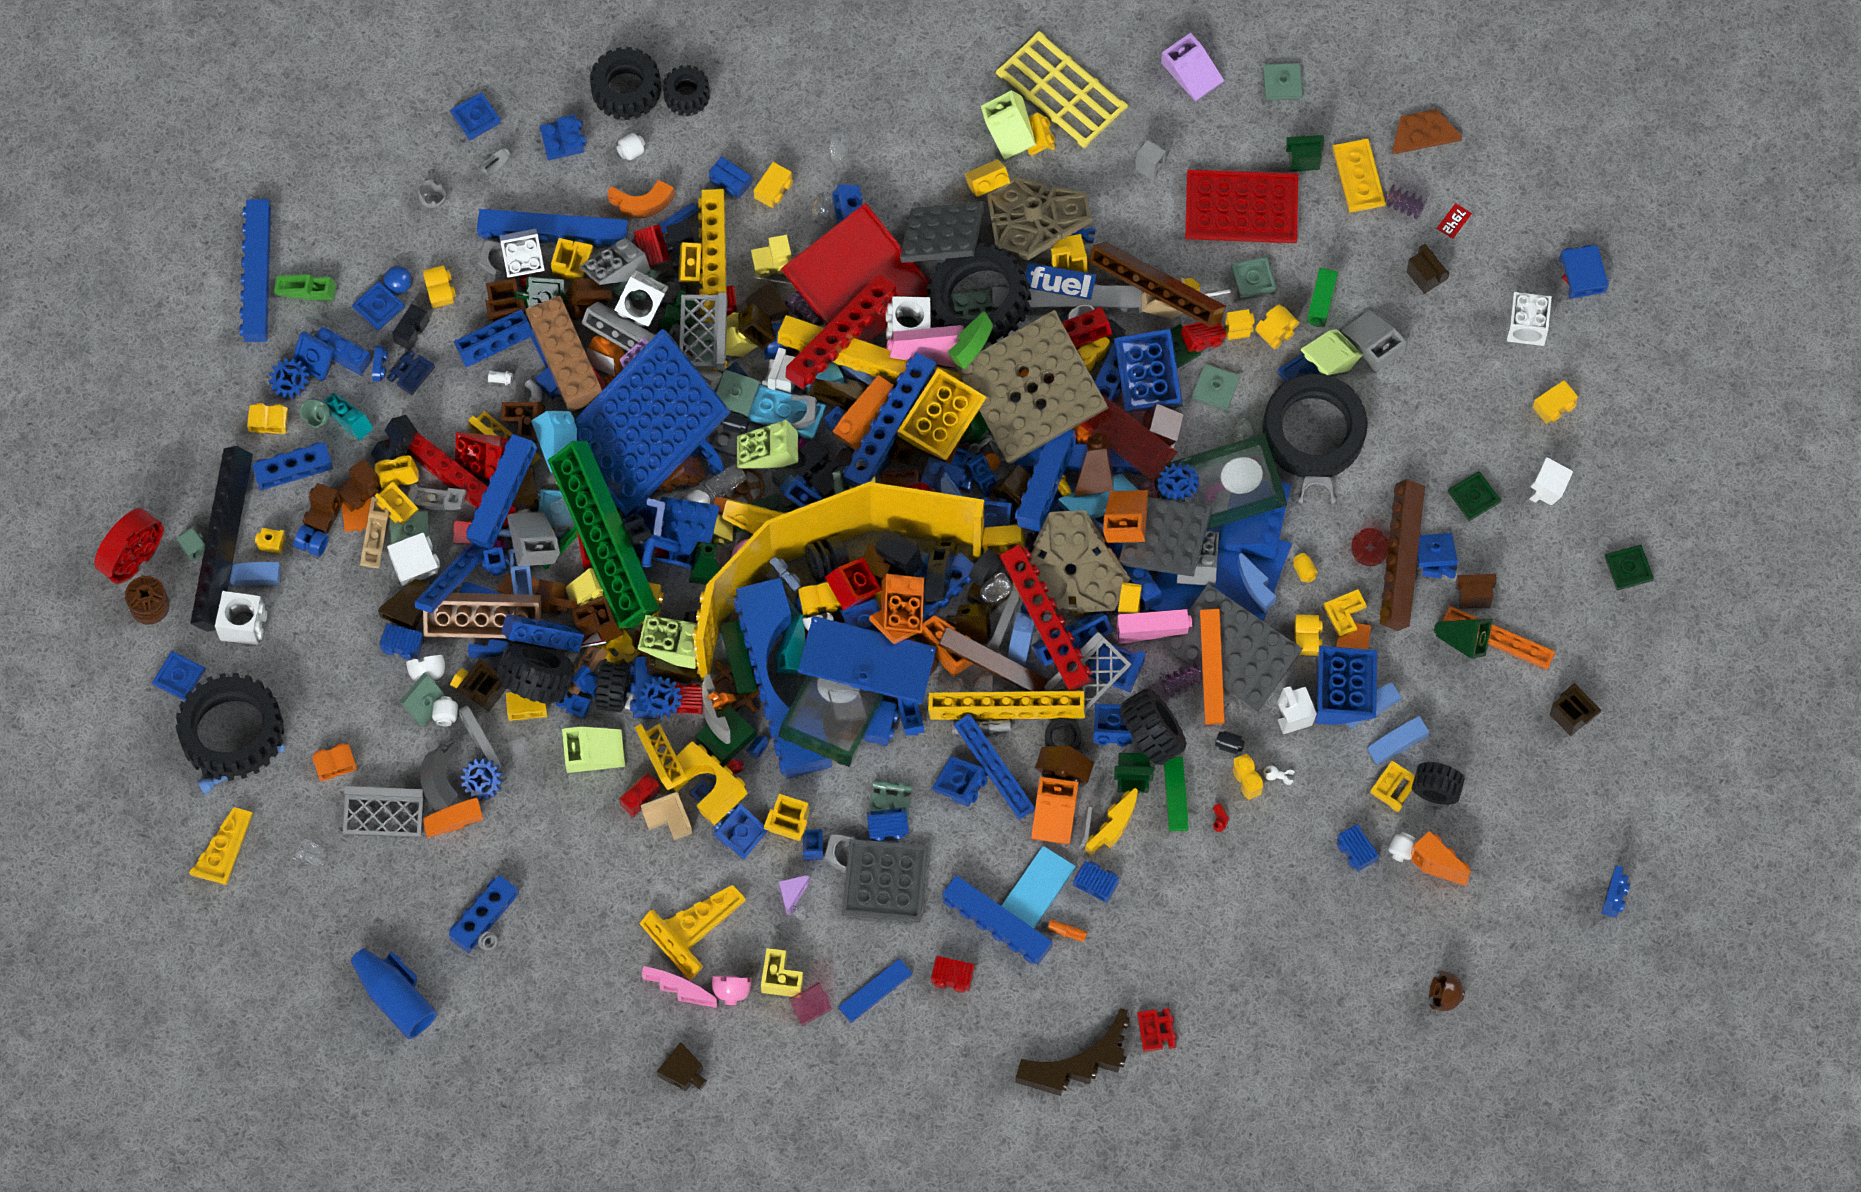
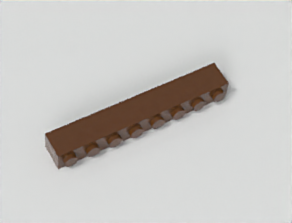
M1106 241L1093 245L1089 263L1208 327L1221 323L1226 309L1224 304Z
M1409 479L1396 483L1394 488L1388 555L1386 558L1384 590L1380 611V624L1397 631L1410 626L1425 492L1424 485Z

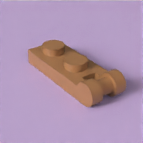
M588 646L574 667L575 674L582 665L587 666L594 672L599 661L606 658V650L595 646ZM572 681L568 693L578 695L581 690Z

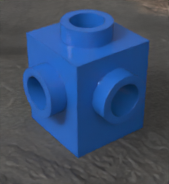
M492 547V549L483 551L484 558H481L483 570L487 569L488 574H492V576H499L507 571L506 565H510L508 553L504 554L502 547Z

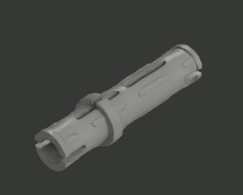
M989 719V721L976 722L983 733L1011 732L1010 719L995 721ZM952 723L953 736L960 735L954 727L955 723Z

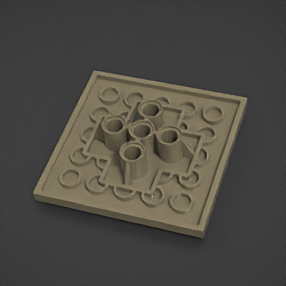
M1055 310L979 352L965 369L957 365L955 366L966 385L987 397L979 411L1008 464L1109 408ZM1024 369H1028V375L1025 377H1021V372ZM1054 376V381L1046 383L1047 377ZM1033 385H1037V391L1034 393H1030V387ZM1015 395H1021V399L1018 402H1013ZM1042 401H1046V407L1043 409H1039V403Z

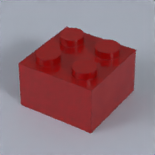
M864 557L838 567L825 577L843 611L871 599L882 591Z

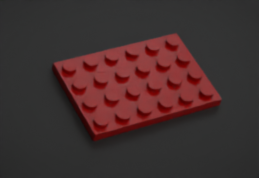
M1187 169L1185 239L1297 244L1298 174Z

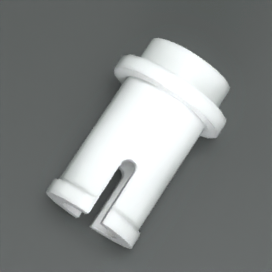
M489 371L488 382L505 383L506 386L512 384L513 373L509 371Z

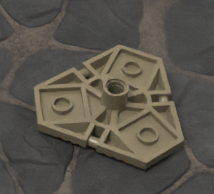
M1012 177L1009 179V184L987 193L995 245H997L999 251L1004 248L1010 256L1013 255L1016 258L1030 260L1055 245L1058 240L1065 239L1092 222L1087 193L1057 186L1047 189V184Z
M1085 510L1049 512L1033 544L1034 549L1030 553L1032 558L1029 560L1032 565L1036 564L1040 575H1038L1040 581L1046 583L1049 589L1046 593L1049 599H1054L1058 607L1055 609L1057 614H1069V611H1077V613L1115 611L1120 601L1122 582L1129 583L1130 577L1112 550L1107 548L1104 543L1106 542ZM1098 547L1101 553L1096 556L1092 550ZM1041 550L1047 553L1044 559L1038 557ZM1025 563L1023 564L1020 571H1023L1026 568ZM1069 564L1076 566V572L1072 575L1067 574L1065 571L1066 566ZM1029 580L1026 583V588H1031L1034 585V580ZM1013 584L1014 589L1016 590V592H1017L1018 595L1020 596V594H1019L1017 588H1016L1015 585ZM1037 597L1034 603L1036 605L1041 604L1043 597ZM1069 597H1076V603L1069 604Z

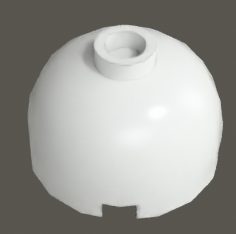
M444 655L428 656L406 662L409 676L415 682L423 673L428 674L435 682V680L443 676L445 671Z

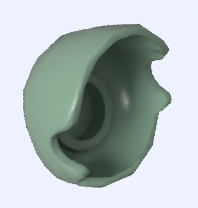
M308 399L300 407V417L307 421L308 426L320 428L327 423L330 411L324 401Z

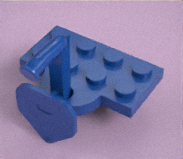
M661 496L660 501L665 502L661 536L652 535L651 538L647 539L641 567L652 566L653 549L657 547L667 550L669 556L668 559L655 557V561L691 570L694 559L692 551L695 549L697 542L711 543L720 506ZM685 557L684 563L679 562L680 558Z

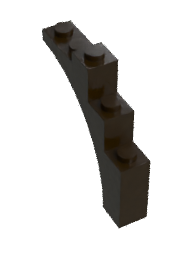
M815 378L807 394L848 411L866 390L864 382L848 379L843 384ZM888 419L884 422L886 424H891L893 421ZM879 435V439L884 438V436ZM897 436L888 454L891 461L909 464L916 450L915 446Z
M1120 1008L1115 1022L1106 1035L1094 1046L1079 1055L1054 1062H1035L1021 1059L1015 1083L1061 1096L1063 1090L1067 1091L1069 1079L1090 1084L1091 1079L1096 1078L1098 1072L1096 1067L1118 1073L1120 1067L1124 1068L1127 1056H1124V1049L1119 1047H1122L1125 1037L1122 1035L1123 1028L1127 1029L1130 1017H1127L1128 1010Z

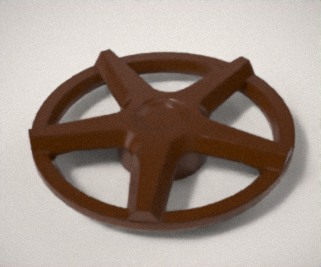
M749 468L732 470L725 476L722 482V494L726 499L737 500L743 495L749 503L760 500L764 493L763 479L756 471ZM741 471L740 480L737 482L728 480L733 473ZM747 471L756 475L759 481L749 483ZM725 484L735 489L730 498L725 492ZM761 487L759 495L754 499L750 490Z

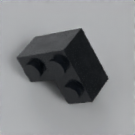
M688 220L667 226V234H664L668 253H672L673 256L671 258L672 267L677 269L678 273L680 244L682 242L694 243Z
M887 529L874 546L876 554L890 562L894 572L899 575L913 577L923 564L918 544L912 540L907 541L897 531L892 532Z

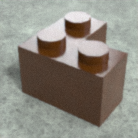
M502 402L501 421L507 424H518V436L531 440L534 443H539L531 420L545 413V405L539 402Z
M688 456L656 490L670 493L680 484L690 488L700 485V482L706 479L700 460Z
M364 459L349 469L350 478L336 488L341 501L351 512L362 508L365 501L375 497L374 495L379 494L381 491L378 474Z
M317 483L315 488H312L309 492L308 498L311 508L309 512L305 513L303 522L304 525L314 528L315 532L321 531L328 534L342 507V502L338 490Z
M605 595L572 610L575 624L584 634V637L598 631L607 643L624 635L622 628L619 629Z
M1069 745L1041 747L1035 769L1042 772L1041 774L1047 778L1060 776L1068 781L1086 784L1089 781L1094 762Z

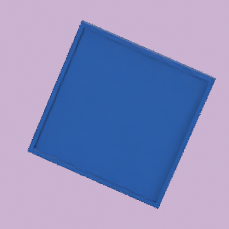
M1210 517L1207 531L1219 532V546L1224 521ZM1280 539L1275 560L1242 553L1268 578L1266 587L1273 594L1292 543ZM1218 547L1216 585L1211 586L1264 622L1267 611L1264 613L1256 605L1240 575L1238 556L1241 552ZM1159 571L1155 583L1162 592V603L1148 609V611L1160 612L1187 609L1188 612L1207 585L1177 583L1178 574Z

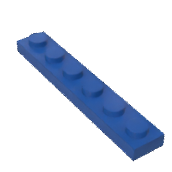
M470 543L415 601V608L432 613L480 563L481 558H484L483 551L488 550V548Z
M968 714L954 724L955 729L1019 821L1032 813L1035 807L972 716Z

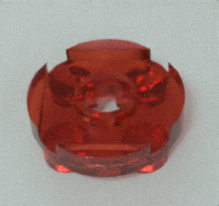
M1374 528L1361 530L1360 533L1354 536L1351 544V552L1355 561L1365 566L1382 564L1388 555V538L1381 531ZM1371 543L1373 547H1376V549L1368 551V549H1366L1365 547H1367L1368 544Z

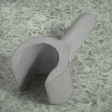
M989 435L979 444H971L969 448L970 452L977 449V451L974 452V454H981V449L989 441H991L993 437Z

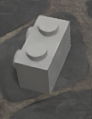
M1147 140L1144 145L1141 144L1136 150V170L1154 181L1164 169L1166 151L1161 149L1157 143Z

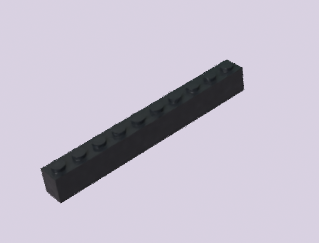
M239 446L223 449L190 624L206 632L216 630L215 623L222 591L227 592L253 457L252 453Z

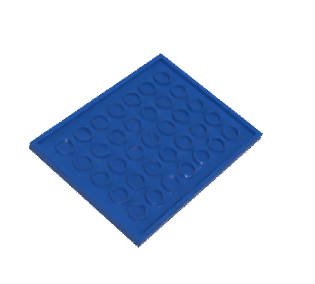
M661 329L575 419L577 441H588L613 501L625 516H630L634 513L637 506L647 499L731 411L668 332Z

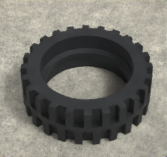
M979 243V247L975 248L974 256L945 259L942 264L938 263L935 266L937 272L935 274L931 273L929 277L932 284H927L926 290L929 295L926 297H930V311L938 326L961 325L965 329L975 319H963L952 313L949 307V298L955 286L968 275L980 271H994L1005 276L1009 284L1008 295L1003 304L996 311L988 315L993 327L986 342H991L992 345L997 343V339L1009 336L1008 333L1011 330L1016 332L1019 329L1017 325L1019 321L1024 322L1026 319L1024 312L1030 310L1028 300H1031L1030 285L1021 265L1013 255H1009L1006 249L1002 248L999 251L997 245L994 244L986 247L985 243Z
M222 673L219 674L220 678L214 680L212 676L206 678L207 683L202 685L199 682L195 685L196 690L193 693L188 691L186 694L187 701H181L179 705L181 713L176 714L178 723L176 731L185 757L188 761L191 760L192 766L196 770L201 768L203 775L206 776L212 773L217 780H221L222 776H226L228 781H232L234 776L240 775L242 779L248 778L247 773L252 771L254 774L260 772V766L264 765L267 767L270 764L269 758L271 756H277L278 750L276 746H282L283 743L281 734H284L283 719L276 698L273 697L272 691L268 687L264 688L263 682L260 680L253 682L252 677L249 675H245V678H240L239 673H233L232 677H226V674ZM241 701L249 703L259 710L263 720V728L257 738L248 746L233 752H217L206 748L201 743L197 732L198 724L202 717L213 707L225 702Z

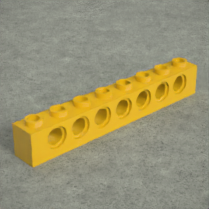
M724 189L701 190L702 197L698 198V207L702 209V212L698 213L699 224H702V227L699 228V239H702V243L699 244H701L702 254L700 269H703V273H700L699 282L703 284V288H699V294L719 295V293H726ZM707 301L703 306L710 311L715 307V301ZM700 307V315L705 316L707 313ZM709 316L704 322L715 321Z
M1084 691L929 693L928 711L930 720H961L968 714L973 719L1085 718Z

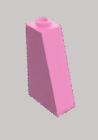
M957 325L895 331L892 333V338L887 341V350L890 352V358L909 360L917 352L935 361L936 365L955 367L956 364L948 351L959 341L957 336L964 330V327Z
M1187 609L1118 615L1116 623L1118 644H1126L1188 634L1189 627H1192L1191 615L1188 616Z

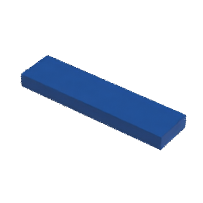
M899 958L841 1004L838 1009L852 1023L912 976V972Z

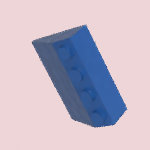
M1165 329L1114 338L1125 411H1148L1156 404L1169 409L1183 407L1171 330Z
M1273 480L1261 481L1259 486L1249 493L1235 494L1231 492L1218 547L1275 560L1291 484Z
M1319 646L1316 658L1315 711L1317 715L1315 717V724L1338 725L1376 718L1377 650Z

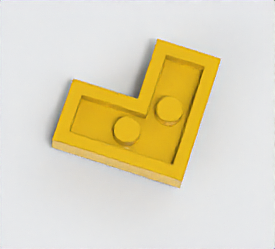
M1359 589L1323 604L1339 639L1357 632V627L1351 614L1363 610L1367 606Z

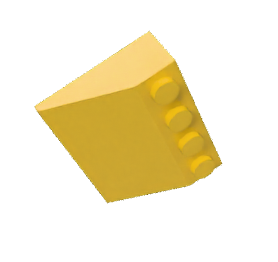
M938 368L898 429V437L946 461L987 397Z

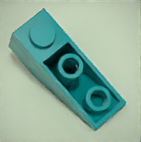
M334 392L324 400L328 405L330 415L359 441L374 429L363 412Z
M803 614L792 618L791 625L786 629L776 653L777 673L800 674L798 669L806 643L805 625L802 620Z

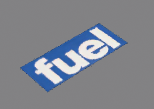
M1028 263L1026 278L1030 289L1090 300L1092 298L1096 279L1095 274Z

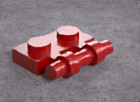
M1157 1009L1137 1012L1143 1052L1163 1050L1162 1042L1164 1041L1168 1042L1169 1049L1177 1047L1175 1041L1177 1040V1035L1173 1029L1174 1018L1171 1015L1170 1009H1163V1016L1158 1017ZM1159 1025H1165L1166 1033L1161 1034Z

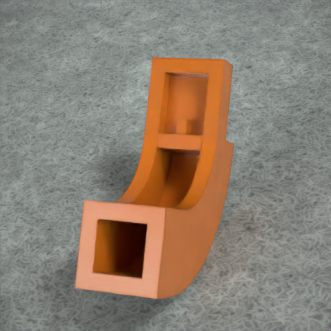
M657 180L653 188L642 196H630L612 186L607 191L609 202L614 206H619L620 214L631 218H646L664 210L674 198L675 191L674 187Z

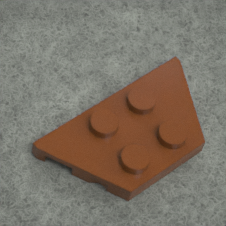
M1437 109L1404 115L1400 117L1392 154L1462 141V135Z

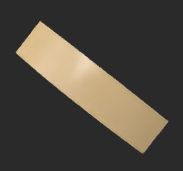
M372 497L360 566L379 569L389 511L386 508L382 510L376 504L378 499Z

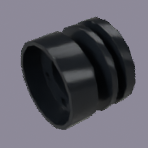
M838 535L825 538L823 545L819 541L814 542V545L812 543L805 545L806 562L816 582L824 581V578L831 571L850 563L844 543Z

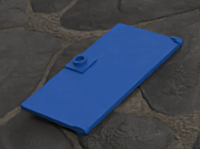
M813 616L798 673L922 704L937 647L907 639L893 644L883 633Z

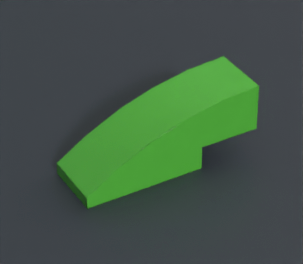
M310 274L277 276L274 293L292 298L334 301L337 284L331 277L313 278Z
M983 311L957 336L959 341L948 351L954 363L962 369H965L974 360L991 333L993 324L986 312Z

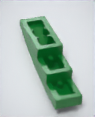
M1174 757L1164 764L1169 832L1188 831L1183 757Z

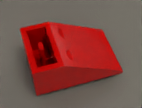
M456 432L455 462L469 473L490 479L498 467V460L503 456L506 442L509 439L501 436Z

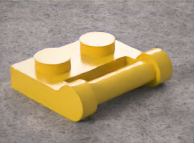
M1391 761L1370 793L1388 804L1396 812H1399L1403 807V802L1412 791L1415 775L1394 761ZM1405 778L1409 782L1397 799H1393L1391 796Z

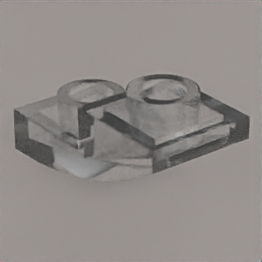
M736 463L706 482L704 487L712 499L715 500L716 497L725 495L748 478L741 468H737Z

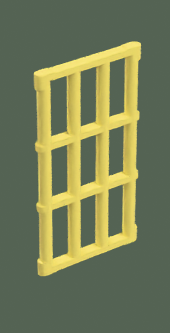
M1038 31L1033 38L995 72L1001 79L1004 78L1024 95L1027 101L1030 100L1050 117L1053 123H1057L1076 139L1083 148L1087 147L1096 136L1129 106L1099 83L1097 78L1092 77L1074 62L1070 55L1067 56L1049 41L1041 31ZM1036 41L1042 43L1062 60L1056 68L1031 48ZM1026 52L1050 73L1042 79L1018 58ZM1013 64L1037 85L1029 91L1005 70ZM1066 65L1089 83L1083 90L1060 72ZM1053 77L1057 78L1076 94L1070 102L1047 84ZM1093 87L1118 107L1112 115L1087 95ZM1041 88L1064 107L1057 114L1035 96ZM1080 99L1105 119L1099 127L1074 106ZM1069 111L1091 129L1093 133L1085 138L1061 117Z

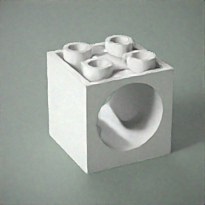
M536 229L500 235L507 277L545 271Z
M635 270L620 297L615 311L623 318L629 317L635 320L634 322L639 326L644 327L646 325L649 327L668 286ZM639 289L646 291L653 300V307L649 310L636 309L631 304L629 292Z
M1514 292L1509 314L1508 342L1544 346L1549 327L1552 296Z
M892 297L891 303H888L886 310V322H888L886 339H891L892 333L895 331L931 328L930 297ZM900 316H910L916 319L919 325L913 328L904 327L897 321V318Z
M424 533L387 546L388 554L402 588L414 579L421 581L422 579L425 580L438 575L440 563L437 555H432L433 545L429 536L425 537Z
M222 591L215 623L219 639L221 641L258 646L259 639L262 640L264 633L262 623L267 620V611L261 597ZM250 612L253 615L252 619L244 625H234L231 623L232 618L238 613Z

